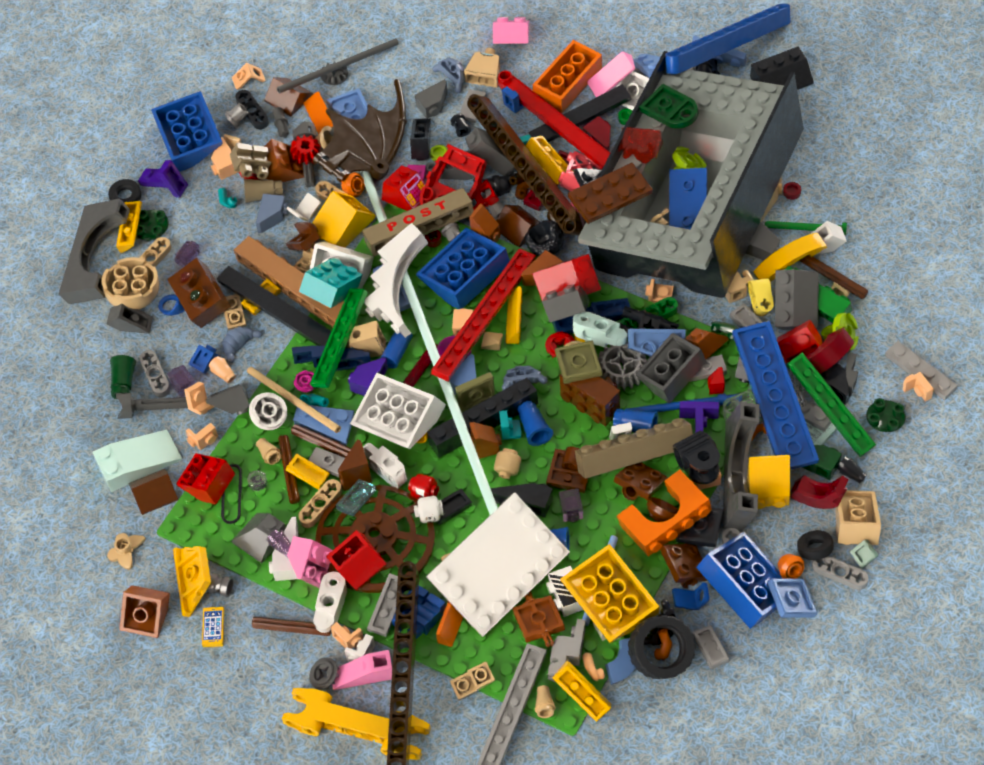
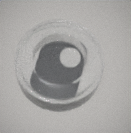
M259 470L251 472L247 477L248 486L254 491L264 489L268 482L266 474Z

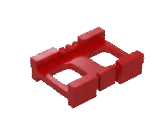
M487 179L481 183L480 189L474 198L477 204L473 207V210L479 204L486 208L499 201L491 183ZM490 188L491 195L483 199L481 193Z

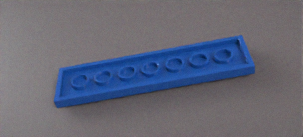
M770 321L733 330L732 335L756 404H759V413L774 456L790 455V470L818 463L819 458Z

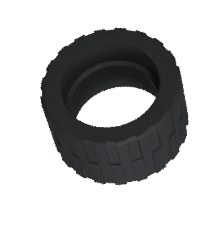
M661 615L645 619L635 627L630 635V640L628 641L630 661L646 677H651L652 679L676 677L685 672L694 659L696 649L694 635L682 620H678L673 616ZM655 628L671 630L679 642V655L676 661L667 667H657L651 664L644 653L645 637Z

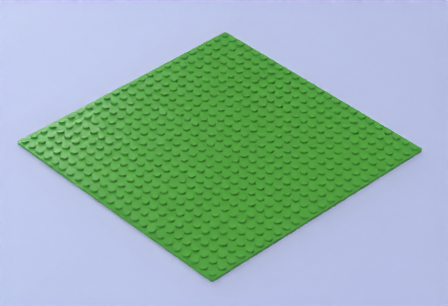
M389 203L384 207L387 219L406 212V210ZM378 219L375 220L372 226L379 223ZM458 221L454 222L458 224L460 233L465 228L471 230L470 226H467ZM442 233L441 244L435 248L425 246L416 255L407 269L436 344H439L441 340L448 336H453L454 309L457 308L446 303L419 279L416 273L449 244L448 239ZM363 237L354 251L373 256ZM501 239L496 242L506 248L509 260L512 259L520 248ZM380 255L373 258L370 275L362 289L368 292L366 298L375 291L372 285L374 281L370 276L373 274V268L383 265L380 262L382 258ZM499 275L464 308L474 311ZM522 279L516 286V288L521 286L523 297L520 343H506L507 299L484 331L503 334L500 351L481 349L483 333L471 349V354L474 355L476 378L491 372L494 380L495 394L503 391V379L507 370L521 365L531 366L540 371L548 381L546 384L540 382L532 384L537 390L538 395L536 407L539 408L546 423L553 430V436L545 444L539 446L529 445L523 424L519 418L520 415L513 417L512 420H520L521 438L502 440L501 425L495 427V434L500 435L502 445H499V451H503L504 448L517 451L521 457V464L516 476L504 479L499 477V473L494 470L497 454L479 459L490 488L529 483L546 484L555 449L566 450L570 446L581 449L585 445H596L602 440H610L611 426H613V419L605 427L601 423H596L588 414L580 412L573 404L567 403L562 399L559 376L561 371L557 357L552 358L550 354H547L545 347L547 338L555 333L552 322H549L536 285L524 286ZM600 280L598 282L601 290L588 294L590 298L588 307H590L591 302L623 298L628 299L630 308L639 311L654 304ZM363 303L354 327L377 321L386 339L387 346L394 333L390 326L392 323L389 322L387 324L384 320L378 321L375 316L371 318L365 311L367 307ZM408 308L400 312L404 324L412 333L413 338L397 368H388L385 374L386 377L403 383L427 349L412 308ZM310 312L308 315L310 318L332 331L333 327ZM650 312L652 314L659 315L657 312ZM679 313L666 319L678 323L679 327L677 329H685V338L696 328L717 333L711 330V326ZM636 321L632 322L633 325L638 326ZM296 332L266 377L297 398H300L302 394H316L328 398V408L352 410L355 414L364 396L352 392L348 383L350 373L354 372L356 368L336 371L329 388H315L308 393H303L296 389L294 385L296 375L304 370L314 373L316 368H314L313 362L295 364L292 347L317 346ZM724 332L717 333L720 335L728 336V334ZM728 338V341L710 356H723L727 369V374H724V393L726 395L741 393L742 402L756 404L750 384L739 381V378L735 377L740 355L735 341ZM564 343L561 344L560 346L557 345V348L563 347V346H564ZM594 344L597 357H599L600 351L604 352L605 347ZM370 357L371 361L380 359V357ZM432 362L414 385V388L434 395L446 404L438 421L430 430L453 418L438 377L431 374L434 367ZM708 378L688 382L672 402L717 397V394L709 395ZM641 380L639 386L633 384L632 389L629 386L626 387L625 391L622 387L618 388L620 390V409L623 410L668 403L656 396ZM261 382L249 399L250 403L261 393L269 392L280 396L287 407L285 422L274 430L261 429L252 422L249 408H247L248 412L236 417L210 454L211 457L224 459L229 465L236 464L242 469L240 519L233 524H227L222 520V496L218 503L214 505L202 502L184 491L158 528L157 535L183 548L205 547L208 560L306 608L316 611L315 605L319 588L300 579L275 581L274 575L269 572V562H272V553L263 563H260L231 542L256 513H270L282 521L285 527H287L291 517H296L298 537L314 541L319 524L318 521L313 527L305 528L300 524L298 517L299 512L317 493L318 489L296 477L300 502L290 504L282 458L274 465L265 463L256 446V442L260 438H265L280 449L278 437L288 435L292 458L299 454L309 460L316 447H321L291 433L297 406ZM740 401L719 406V418L707 419V428H703V431L714 440L720 453L719 469L721 479L724 475L725 421ZM680 409L658 412V424L671 423L672 420L679 418ZM682 418L691 424L692 433L694 434L695 418ZM352 425L347 447L352 448L357 439L361 441L362 446L367 443L373 444L378 449L384 446L402 462L407 481L399 489L410 493L408 485L411 478L422 473L437 480L439 492L436 497L438 500H442L462 488L472 501L473 506L440 526L437 522H433L435 531L433 553L428 564L419 574V586L426 589L429 594L432 593L445 601L447 606L448 600L426 576L441 563L442 556L451 553L490 516L464 446L462 445L438 458L429 445L428 439L425 443H416L411 449H407ZM674 452L643 461L645 465L661 472V474L668 478L678 470H681ZM231 467L235 472V476L225 490L224 518L228 521H233L238 516L239 470L236 467ZM369 467L372 484L365 486H391ZM623 468L589 477L585 493L550 487L553 488V500L546 518L537 517L549 530L568 527L570 553L549 573L571 566L572 570L606 547L610 536L614 535L618 537L615 551L652 598H654L667 576L669 568L660 550L648 557L619 524L617 515L632 504L646 519L657 522L649 516L650 513L646 505L648 500L640 496L634 501L626 499L622 493L623 487L614 482L615 475ZM685 470L682 471L690 479ZM330 474L325 481L334 479L340 482V478ZM255 476H261L265 484L260 489H255L251 482V479ZM666 485L661 487L652 496L664 500L678 509L680 508V504L667 491ZM717 486L701 489V491L710 500ZM336 487L334 489L329 488V491H336ZM342 490L341 496L344 495V494H346V493H348L349 491H352V490H348V491ZM378 491L363 492L348 499L355 503L362 499L377 497ZM389 491L386 493L385 498L396 501L405 508L415 504L403 495ZM318 500L315 506L323 507L326 502ZM341 503L335 507L326 518L323 527H334L335 522L346 507ZM375 503L364 504L357 508L364 514L374 511ZM383 505L382 512L390 516L400 511L391 505ZM350 512L344 518L341 526H352L356 517ZM415 512L412 513L416 534L428 537L427 523H422L419 517L415 518ZM310 515L309 517H306V516L304 517L305 520H306L307 518H308V519H312V518H311V515ZM406 517L396 522L398 531L410 533V526ZM372 531L369 536L377 537L380 532ZM339 534V543L341 544L350 534ZM321 535V544L334 550L333 535ZM398 539L397 544L393 548L398 555L405 549L408 540ZM674 539L673 541H669L665 545L685 543H677L676 539ZM415 542L411 552L403 562L410 561L416 565L426 550L427 545ZM387 554L381 556L385 562L391 561ZM397 566L379 571L371 578V583L386 582L389 573L398 576ZM548 574L530 590L534 599L551 595L554 601V594H550L546 586ZM332 580L331 586H335L337 582ZM347 588L345 602L338 623L354 631L360 628L364 636L365 634L373 636L375 641L393 649L395 631L393 623L387 637L367 631L381 592L364 593ZM523 597L514 607L525 603V597ZM328 603L325 606H331L333 603ZM512 609L483 637L463 617L452 647L438 644L436 632L442 617L430 629L427 635L422 633L416 639L415 660L453 679L467 673V670L487 662L495 681L479 691L502 703L527 645ZM561 610L558 611L565 630L552 634V640L555 641L557 636L571 637L572 626H576L577 619L583 618L585 611L581 610L563 617ZM590 620L589 625L586 626L580 665L573 666L601 692L608 679L605 665L617 657L619 641L630 638L632 632L609 643L607 639L602 641L593 626V621ZM408 628L402 630L401 633H407ZM543 638L528 642V644L546 649L547 654L523 713L570 736H575L588 713L557 682L548 679L547 674L551 664L552 646L547 647ZM409 648L401 649L400 653L407 652ZM584 653L592 654L595 668H602L604 670V679L592 680L584 667L582 660ZM542 685L549 687L556 707L553 716L549 718H541L535 712L537 688Z

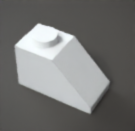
M826 221L812 232L818 233L827 246L826 249L816 255L835 251L847 242L842 228L829 221Z

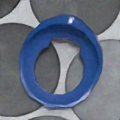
M176 294L164 296L159 301L158 308L164 315L173 316L185 311ZM169 300L177 301L172 310L163 309L165 302Z

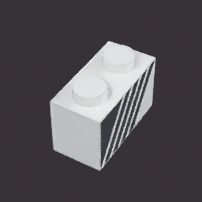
M571 566L549 573L548 582L546 583L549 593L554 594L555 606L558 611L561 610L563 617L583 610L560 580L572 571Z

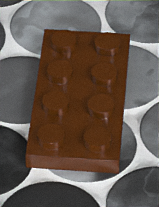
M632 162L568 192V198L586 223L590 224L652 194L653 189Z

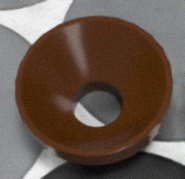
M649 497L646 504L650 513L649 516L657 522L671 519L679 510L672 504L656 497Z

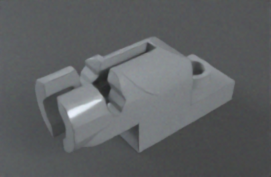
M577 619L576 626H572L571 637L557 636L550 657L551 664L547 674L549 680L556 682L552 677L567 660L572 665H580L586 631L585 620Z

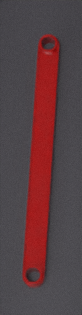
M504 70L498 74V85L501 89L508 86L512 91L515 90L520 97L519 103L601 169L603 168L610 155L608 150L512 75L510 71Z

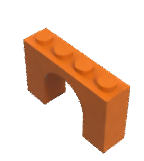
M678 470L664 481L667 491L680 504V508L674 517L664 522H653L646 519L633 504L617 515L621 528L648 557L658 552L669 541H673L678 534L691 528L696 521L706 517L712 510L709 499L681 470Z

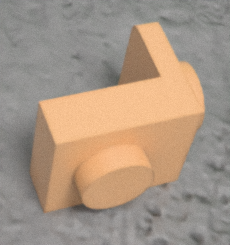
M209 423L197 434L189 428L186 430L187 442L193 448L196 446L200 451L207 445L213 444L218 437L216 427L212 423Z

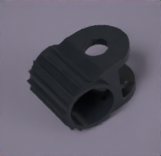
M700 430L673 445L674 455L682 471L685 470L692 481L698 484H709L717 479L719 475L720 453L714 440L707 433Z

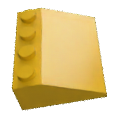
M610 544L560 579L609 643L634 631L635 627L642 623L643 620L659 615V605Z

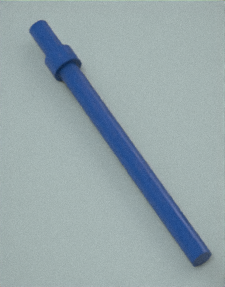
M724 393L717 394V397L687 401L719 402V406H723L730 402L742 401L741 393L731 395ZM680 401L627 409L644 412L680 409Z

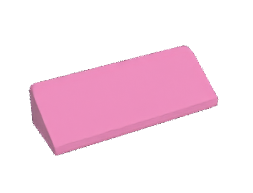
M624 51L621 52L587 81L596 97L610 91L635 70L632 55Z

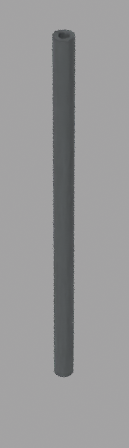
M396 38L278 86L277 91L280 94L398 45V40Z

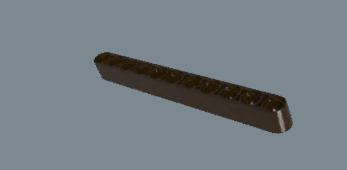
M477 94L469 96L467 101L468 108L561 229L567 234L579 236L583 226L578 212L489 98Z
M410 561L403 562L398 569L387 765H409L419 593V573L415 564ZM407 572H413L412 575L405 576ZM412 591L409 595H404V592ZM406 609L411 610L408 614H402ZM406 628L410 629L409 632L405 634L401 633L402 630ZM409 648L407 652L400 653L401 649ZM403 667L408 668L407 671L403 673L399 672V670ZM407 687L404 692H397L399 688ZM399 707H406L403 712H396ZM398 727H405L402 732H395ZM397 747H403L400 753H394V750Z

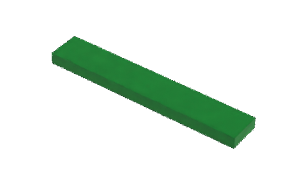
M349 288L310 382L312 387L329 388L368 292L365 289Z
M803 352L786 365L859 457L876 445Z

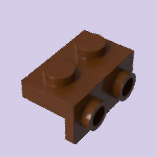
M311 222L295 223L294 226L299 234L288 241L286 246L289 250H309L314 246L313 243L320 238L317 227Z

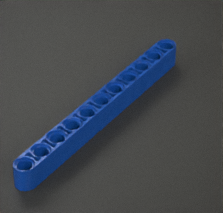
M777 4L666 53V73L678 74L790 24V5Z

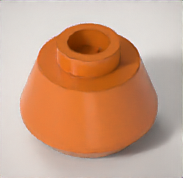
M353 172L341 183V187L348 195L358 197L363 192L365 184L362 176L359 173Z
M793 554L782 556L778 562L781 577L783 579H797L803 573L804 560L800 556Z

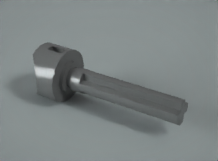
M302 122L293 131V141H296L297 136L302 138L304 134L306 137L312 135L313 139H315L317 133L314 123ZM309 161L308 165L303 162L305 185L307 188L315 187L313 163Z
M116 393V398L122 405L118 419L133 418L134 410L188 408L186 397L134 400L131 393Z

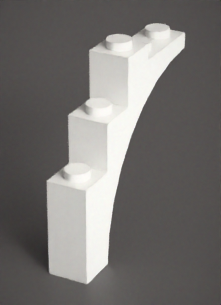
M412 223L377 251L382 257L380 262L383 266L370 276L374 281L372 285L376 290L365 298L364 301L367 307L365 311L371 318L375 316L379 321L383 319L387 324L391 322L390 326L396 334L401 333L405 338L411 332L404 324L400 314V286L410 263L428 244L423 234Z

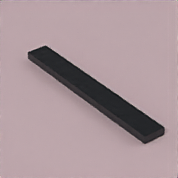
M228 266L217 277L218 283L315 345L326 346L331 330Z

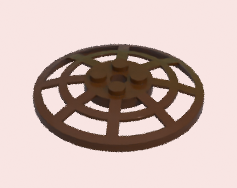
M371 485L349 491L335 500L319 521L315 541L321 544V535H333V544L336 548L340 544L339 534L351 535L358 530L365 535L381 556L387 554L390 557L391 561L386 562L387 565L380 571L397 566L399 569L403 560L411 552L415 542L426 544V550L415 565L420 574L432 556L435 545V531L433 522L427 523L428 537L416 534V526L411 514L414 513V506L417 505L418 501L417 498L412 497L407 491L397 489L396 487ZM378 491L377 497L362 499L355 503L348 499L363 492ZM389 491L403 495L415 504L405 508L398 502L385 498L386 493ZM340 503L343 504L346 509L340 514L334 527H323L326 518ZM375 503L374 511L364 514L357 508L364 504ZM384 504L391 505L400 510L392 516L382 512ZM350 512L356 517L352 526H341L344 518ZM406 517L410 526V533L398 531L396 522ZM372 531L380 532L377 537L369 536ZM398 539L408 540L405 549L398 555L393 549ZM330 563L327 573L337 572L332 563ZM407 572L405 576H410L413 572ZM345 579L347 588L356 591ZM370 579L357 591L380 593L385 582L376 584L371 583Z

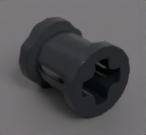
M463 114L454 115L450 121L451 125L456 129L457 136L464 137L470 134L471 127L466 123L465 116Z

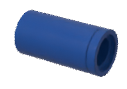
M394 331L380 357L387 359L388 368H397L413 338L412 333L405 338L401 333L396 334Z

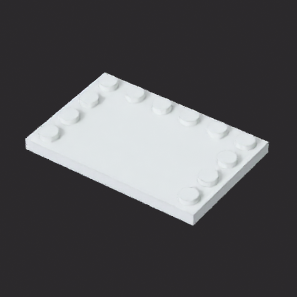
M513 493L426 577L479 635L483 637L570 551L516 493Z

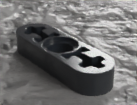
M248 90L238 91L235 95L237 104L243 105L247 111L249 108H256V111L248 112L246 117L254 128L259 130L265 129L269 124L266 113Z

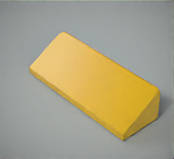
M543 136L530 138L525 146L556 184H560L558 182L559 176L562 171H566L568 164Z
M142 201L124 202L130 208L126 224L120 225L116 247L120 253H124L134 247Z
M518 286L508 298L507 344L520 343L523 299L521 286Z
M568 660L552 677L596 722L611 709V703Z

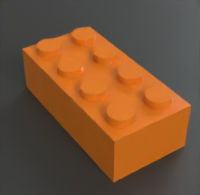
M572 40L534 82L533 91L557 111L563 113L588 85L587 81L602 69V54Z

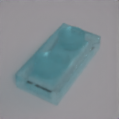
M359 479L336 504L337 510L354 516L375 493V485Z

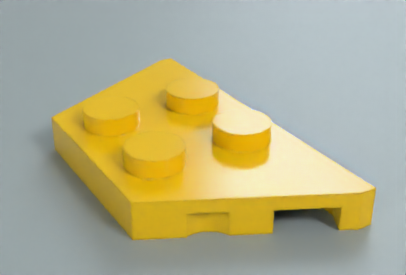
M201 546L173 549L181 610L184 617L192 615L211 583L206 548Z

